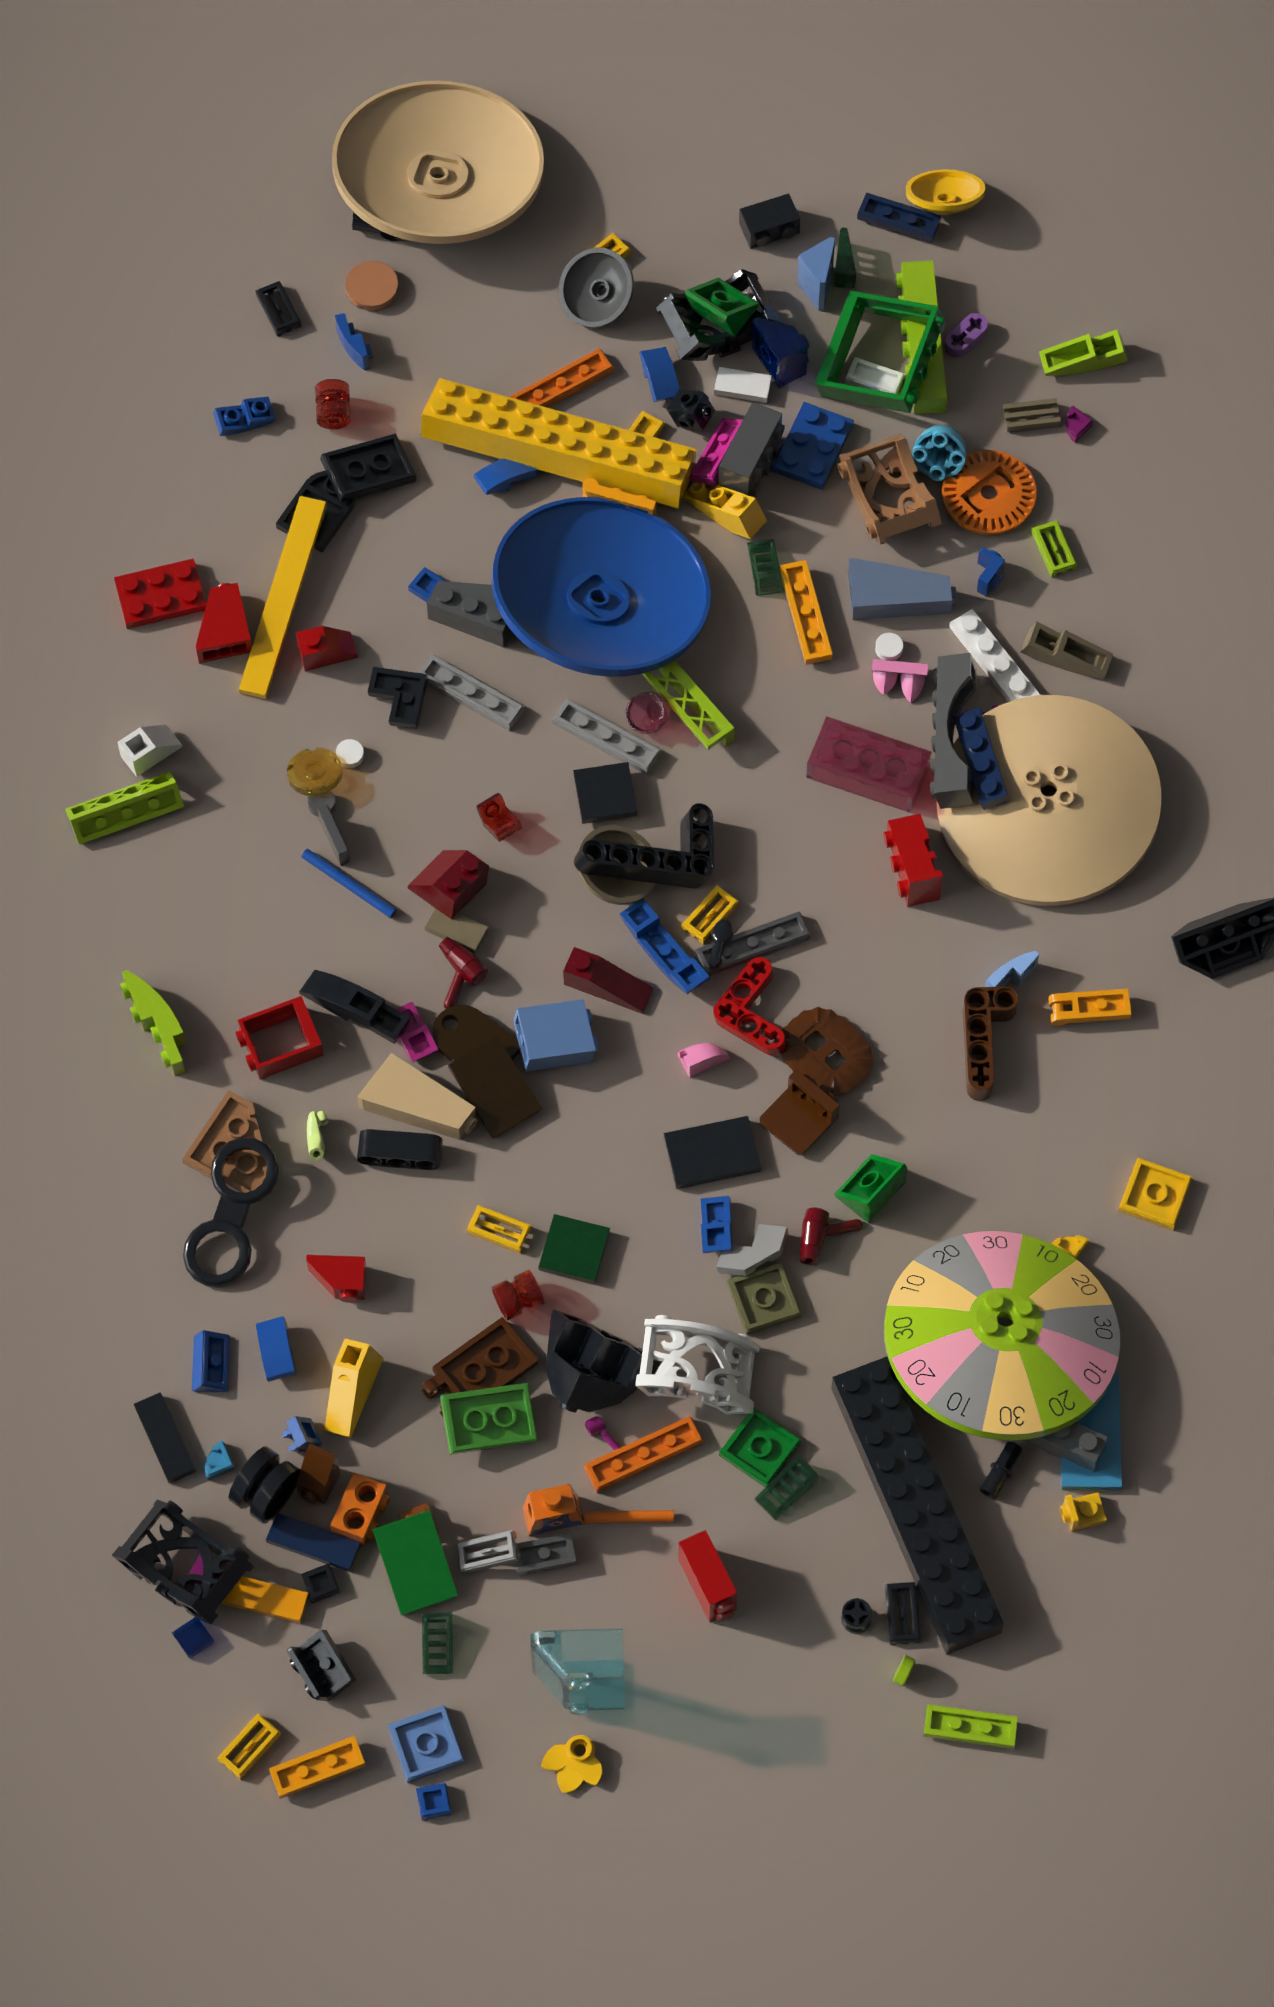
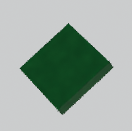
M554 1214L538 1266L539 1270L595 1284L609 1238L610 1228Z

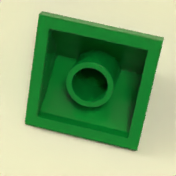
M719 277L687 289L685 293L694 312L734 337L759 305L758 302Z
M871 1154L834 1195L869 1223L906 1183L907 1166L904 1163Z

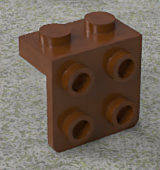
M796 1069L788 1077V1088L760 1116V1124L795 1154L803 1155L838 1119L840 1105L832 1093L828 1091L823 1092L817 1087L816 1081L810 1075L802 1074Z

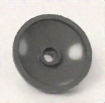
M590 248L580 252L568 262L562 272L558 290L561 306L571 320L585 327L600 328L614 323L625 313L632 301L634 277L629 264L621 255L606 248ZM606 287V293L601 295V290Z

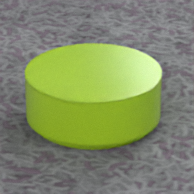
M904 1655L892 1680L893 1683L900 1686L905 1685L916 1662L914 1658Z

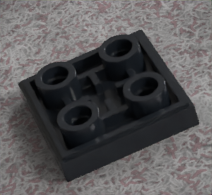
M628 762L573 770L582 824L637 816Z

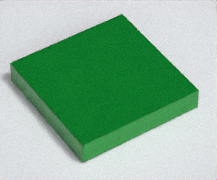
M754 1408L753 1413L747 1414L720 1450L719 1456L767 1489L799 1447L801 1439Z

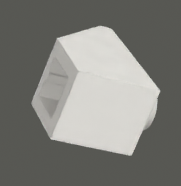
M167 725L140 727L117 742L121 758L136 777L182 748V744Z

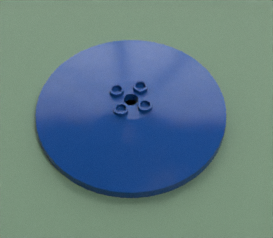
M577 497L558 500L528 512L516 521L503 536L497 548L492 568L491 585L496 606L503 620L518 639L543 658L564 668L590 675L607 677L632 676L651 672L675 661L699 637L710 608L711 589L705 565L693 545L681 532L655 514H648V511L631 506L627 508L626 505L598 497ZM592 597H600L604 600V602H595L592 600Z

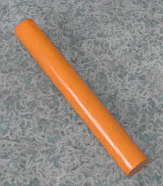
M674 1510L584 1511V1523L674 1522Z

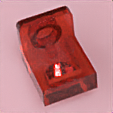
M496 793L476 806L483 826L498 842L522 829L520 820L506 807L503 796L500 793Z

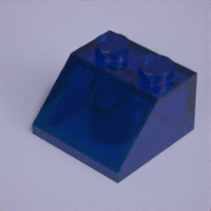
M761 318L753 319L752 349L769 375H772V379L777 387L780 388L805 376L807 373V363L809 362L807 356L809 343L805 335L799 334L792 325Z

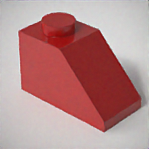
M319 626L296 632L298 650L305 671L358 658L352 634L349 631Z
M306 1255L308 1271L335 1299H340L346 1303L365 1299L367 1269L365 1257Z

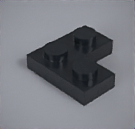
M373 667L367 692L371 697L393 700L389 716V724L391 726L417 729L428 676L422 673Z

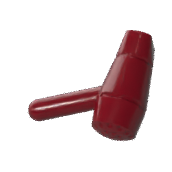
M446 937L439 944V948L456 971L444 1001L445 1009L456 1004L464 981L475 986L481 983L488 973V969L477 956L449 937Z
M817 1207L808 1208L802 1222L800 1262L806 1265H814L819 1258L826 1236L858 1231L863 1226L862 1221L853 1219L829 1224V1212Z

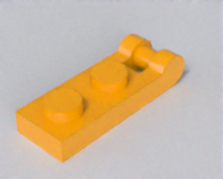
M588 478L583 482V497H598L626 505L627 508L631 506L648 511L650 515H656V501L648 496L626 493L620 488L604 487L599 485L597 480L593 478Z
M1128 989L1056 993L1048 997L1049 1006L1053 1010V1013L1050 1015L1053 1026H1063L1067 1023L1131 1019L1132 1015ZM1072 1005V1011H1064V1006Z

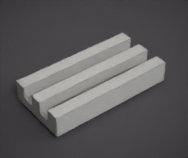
M510 1530L457 1543L460 1572L466 1574L520 1561L516 1551L518 1550V1544L515 1542V1538H517L516 1532ZM506 1540L508 1541V1544L494 1548H487L481 1551L472 1552L468 1554L465 1553V1550L490 1545ZM509 1552V1554H506V1555L497 1556V1557H493V1558H489V1559H485V1560H480V1561H476V1562H472V1563H468V1564H467V1561H472V1560H476V1559H480V1558H484V1557H489V1556H493V1555H497V1554Z

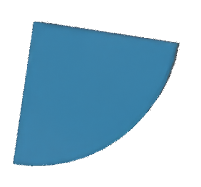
M223 1440L213 1446L205 1463L207 1480L235 1469Z

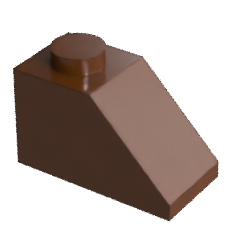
M311 1443L309 1444L296 1482L298 1493H300L302 1499L313 1504L317 1501L322 1504L326 1503L341 1474L337 1455Z

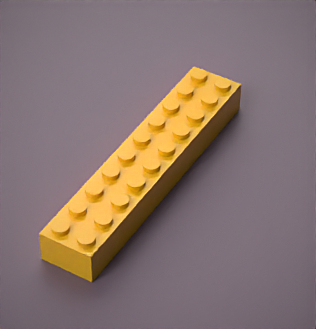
M442 378L438 379L421 418V437L498 459H508L581 482L588 478H593L601 486L620 488L626 493L637 496L645 495L657 503L679 508L691 480L689 476L695 467L697 450L695 448Z

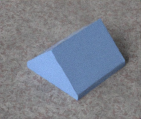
M832 237L801 253L798 259L797 284L817 310L823 312L834 267L835 238Z

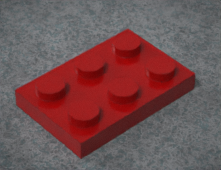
M194 558L114 577L127 629L205 611L206 603Z

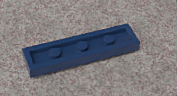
M977 707L954 716L953 719L983 810H987L1010 801L980 708Z

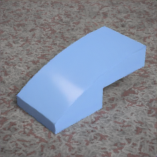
M1032 951L1010 960L986 980L985 987H1004L1010 979L1021 985L1038 966L1039 953Z

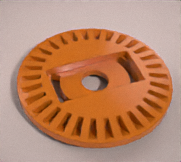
M980 450L967 454L963 468L956 475L943 479L941 494L948 515L959 526L977 534L999 535L1016 529L1028 519L1035 507L1037 488L1030 470L1019 459L1001 451ZM1000 475L1008 479L1013 485V488H1010L1008 482ZM985 487H993L997 491V496L993 499H986L981 495V490Z

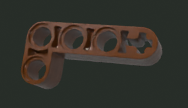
M975 987L968 990L965 994L963 1028L966 1090L970 1098L976 1101L986 1100L992 1093L994 1067L991 1022L1010 1021L1016 1015L1019 998L1016 991L1010 987ZM976 1001L980 1002L983 1006L975 1008L970 1003ZM1001 1001H1007L1011 1004V1006L1002 1007L998 1003ZM981 1028L984 1033L975 1034L971 1029ZM974 1054H981L986 1059L979 1061L972 1056ZM979 1074H982L983 1086L978 1085L977 1076Z

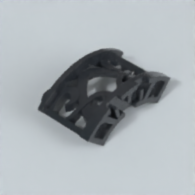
M742 269L725 281L741 292L750 287L755 295L752 299L758 302L763 310L761 313L756 310L735 337L727 332L721 333L711 326L700 325L704 317L694 312L685 294L672 293L662 300V303L655 310L657 314L663 315L680 347L676 352L680 359L706 361L710 355L719 354L720 358L734 354L741 351V345L753 339L757 343L784 324L780 315L774 311L758 281L759 278L756 273Z
M156 1500L153 1504L154 1507L123 1546H118L112 1556L140 1580L145 1578L149 1584H156L155 1592L174 1605L176 1603L182 1605L187 1613L211 1625L218 1617L215 1611L244 1573L246 1571L251 1572L255 1567L248 1561L250 1556L244 1550L237 1546L233 1549L205 1533L182 1515L183 1510L171 1500L167 1503ZM163 1515L173 1523V1529L166 1531L160 1524L159 1529L163 1540L158 1541L150 1529L160 1516ZM184 1530L191 1537H182V1531ZM147 1534L151 1543L133 1552ZM199 1549L203 1563V1576L190 1574L179 1578L174 1583L171 1582L173 1563L167 1551ZM211 1551L216 1553L218 1556L212 1558ZM159 1554L162 1555L166 1562V1566L162 1570L154 1568L155 1563L161 1562L157 1556ZM223 1563H231L227 1569H220ZM213 1575L221 1577L219 1579H214ZM196 1582L194 1583V1590H186V1586L189 1583Z

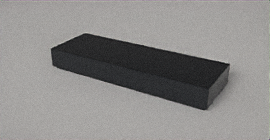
M161 1392L134 1403L135 1410L168 1483L170 1484L196 1472Z

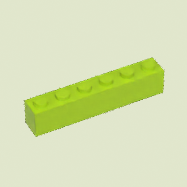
M933 260L901 262L900 273H896V288L901 289L902 296H898V299L938 306ZM900 319L901 335H906V342L902 343L903 358H908L909 365H905L906 380L926 324ZM939 334L936 342V353L930 358L927 377L924 381L922 380L920 385L919 399L916 404H913L914 414L946 413L947 391L941 334Z

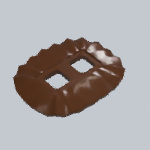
M816 1007L812 1010H803L782 1029L785 1035L786 1047L780 1055L793 1072L797 1069L802 1074L810 1075L816 1081L817 1087L823 1092L828 1091L834 1096L846 1094L857 1087L869 1075L874 1061L871 1047L853 1025L849 1024L844 1017L838 1016L832 1009L826 1010ZM815 1032L821 1034L827 1041L817 1051L812 1050L805 1043V1040ZM837 1051L846 1059V1062L837 1070H833L826 1064L825 1059Z

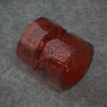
M326 379L317 383L315 386L317 424L320 427L331 430L344 428L351 422L349 384L340 379Z
M530 1270L515 1275L513 1282L504 1280L491 1286L496 1303L506 1321L521 1315L524 1308L532 1310L545 1304L538 1283Z

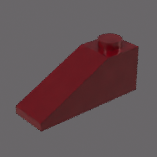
M576 947L573 948L563 970L564 985L643 1014L653 992V987L611 962Z

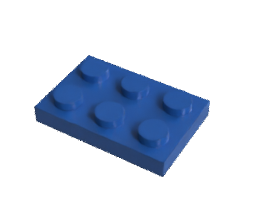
M803 402L773 465V472L823 490L850 434L854 420Z

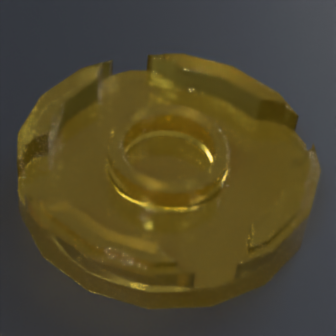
M316 748V750L309 751V749L302 750L292 757L287 766V778L290 786L297 793L306 796L326 794L336 788L342 780L343 769L339 757L333 751L325 748Z

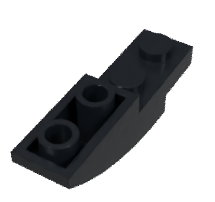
M314 970L299 991L300 995L342 1019L348 1021L350 1018L393 1044L397 1042L410 1023V1017L387 1005L385 999L353 982L323 971Z

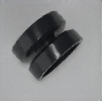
M263 1446L249 1458L235 1478L229 1492V1501L241 1509L250 1507V1515L262 1524H266L282 1510L295 1491L300 1469L289 1461L280 1463L279 1454L269 1447Z

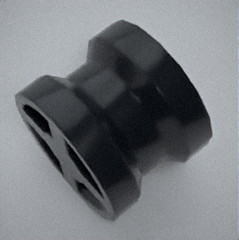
M859 1598L847 1601L843 1606L841 1616L842 1625L845 1630L853 1634L866 1631L870 1626L872 1617L870 1605L865 1600Z

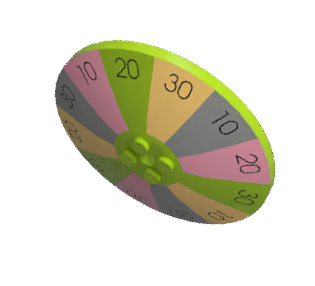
M982 1231L962 1234L942 1241L924 1251L906 1267L896 1281L888 1300L884 1320V1341L890 1365L897 1379L911 1398L933 1417L955 1429L983 1438L1026 1440L1043 1437L1074 1424L1090 1412L1102 1399L1113 1379L1119 1359L1120 1329L1113 1304L1107 1292L1089 1269L1076 1258L1053 1244L1035 1237L1004 1231ZM1004 1317L1010 1319L1013 1324L1008 1327L1002 1326L997 1320Z

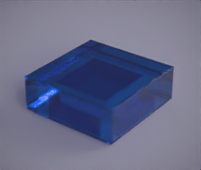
M196 1617L172 1632L173 1637L189 1659L214 1643V1639Z

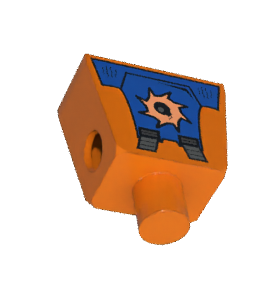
M571 1484L528 1493L523 1505V1512L529 1536L584 1524L578 1494Z

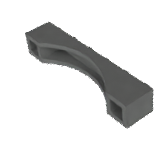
M971 653L939 656L938 666L933 670L937 690L933 691L936 713L932 714V723L934 730H936V736L931 738L935 758L931 759L934 781L930 782V792L932 798L937 799L940 809L973 805L974 782L968 766L954 751L953 736L955 722L953 717L960 714L968 699L976 692V666Z

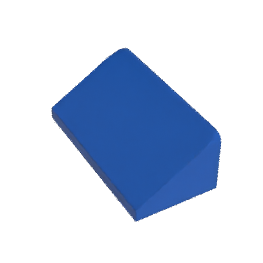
M202 1330L194 1336L192 1391H228L230 1335Z

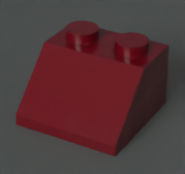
M443 850L408 885V889L452 920L487 884L489 865L468 850Z

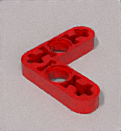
M757 957L745 966L713 1008V1014L716 1024L763 1053L776 1056L782 1053L786 1047L783 1031L749 1010L773 978L770 961L763 957ZM763 968L765 969V974L759 973L757 976L755 975L754 970L760 971ZM742 987L751 990L750 995L745 998H739L735 993ZM731 1010L733 1018L729 1015H725L724 1018L722 1017V1011L727 1013ZM747 1022L757 1024L756 1030L751 1033L744 1032L742 1026ZM775 1037H777V1044L772 1042L770 1045H768L767 1038L773 1040L775 1039Z

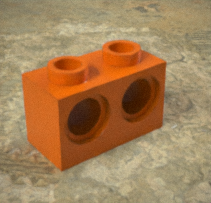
M353 1472L330 1525L331 1532L360 1542L361 1546L365 1547L368 1539L373 1540L375 1537L372 1529L379 1527V1523L376 1521L380 1512L385 1513L389 1505L390 1496H388L387 1485ZM370 1492L375 1495L374 1500L371 1502L360 1500L364 1493ZM354 1519H360L364 1522L363 1526L359 1529H352L348 1525Z

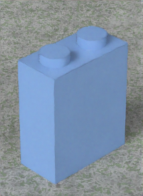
M584 999L523 1007L516 1010L513 1022L525 1072L592 1063L599 1046L597 1036L592 1035L591 1032L592 1014L590 1009H586Z

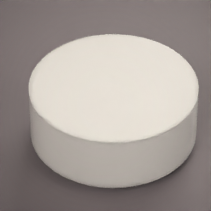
M884 633L876 640L875 652L882 660L895 661L903 652V641L897 634Z
M353 739L340 742L336 748L338 763L345 768L359 766L364 759L362 745Z

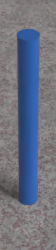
M308 848L303 852L301 857L390 919L395 916L396 908Z

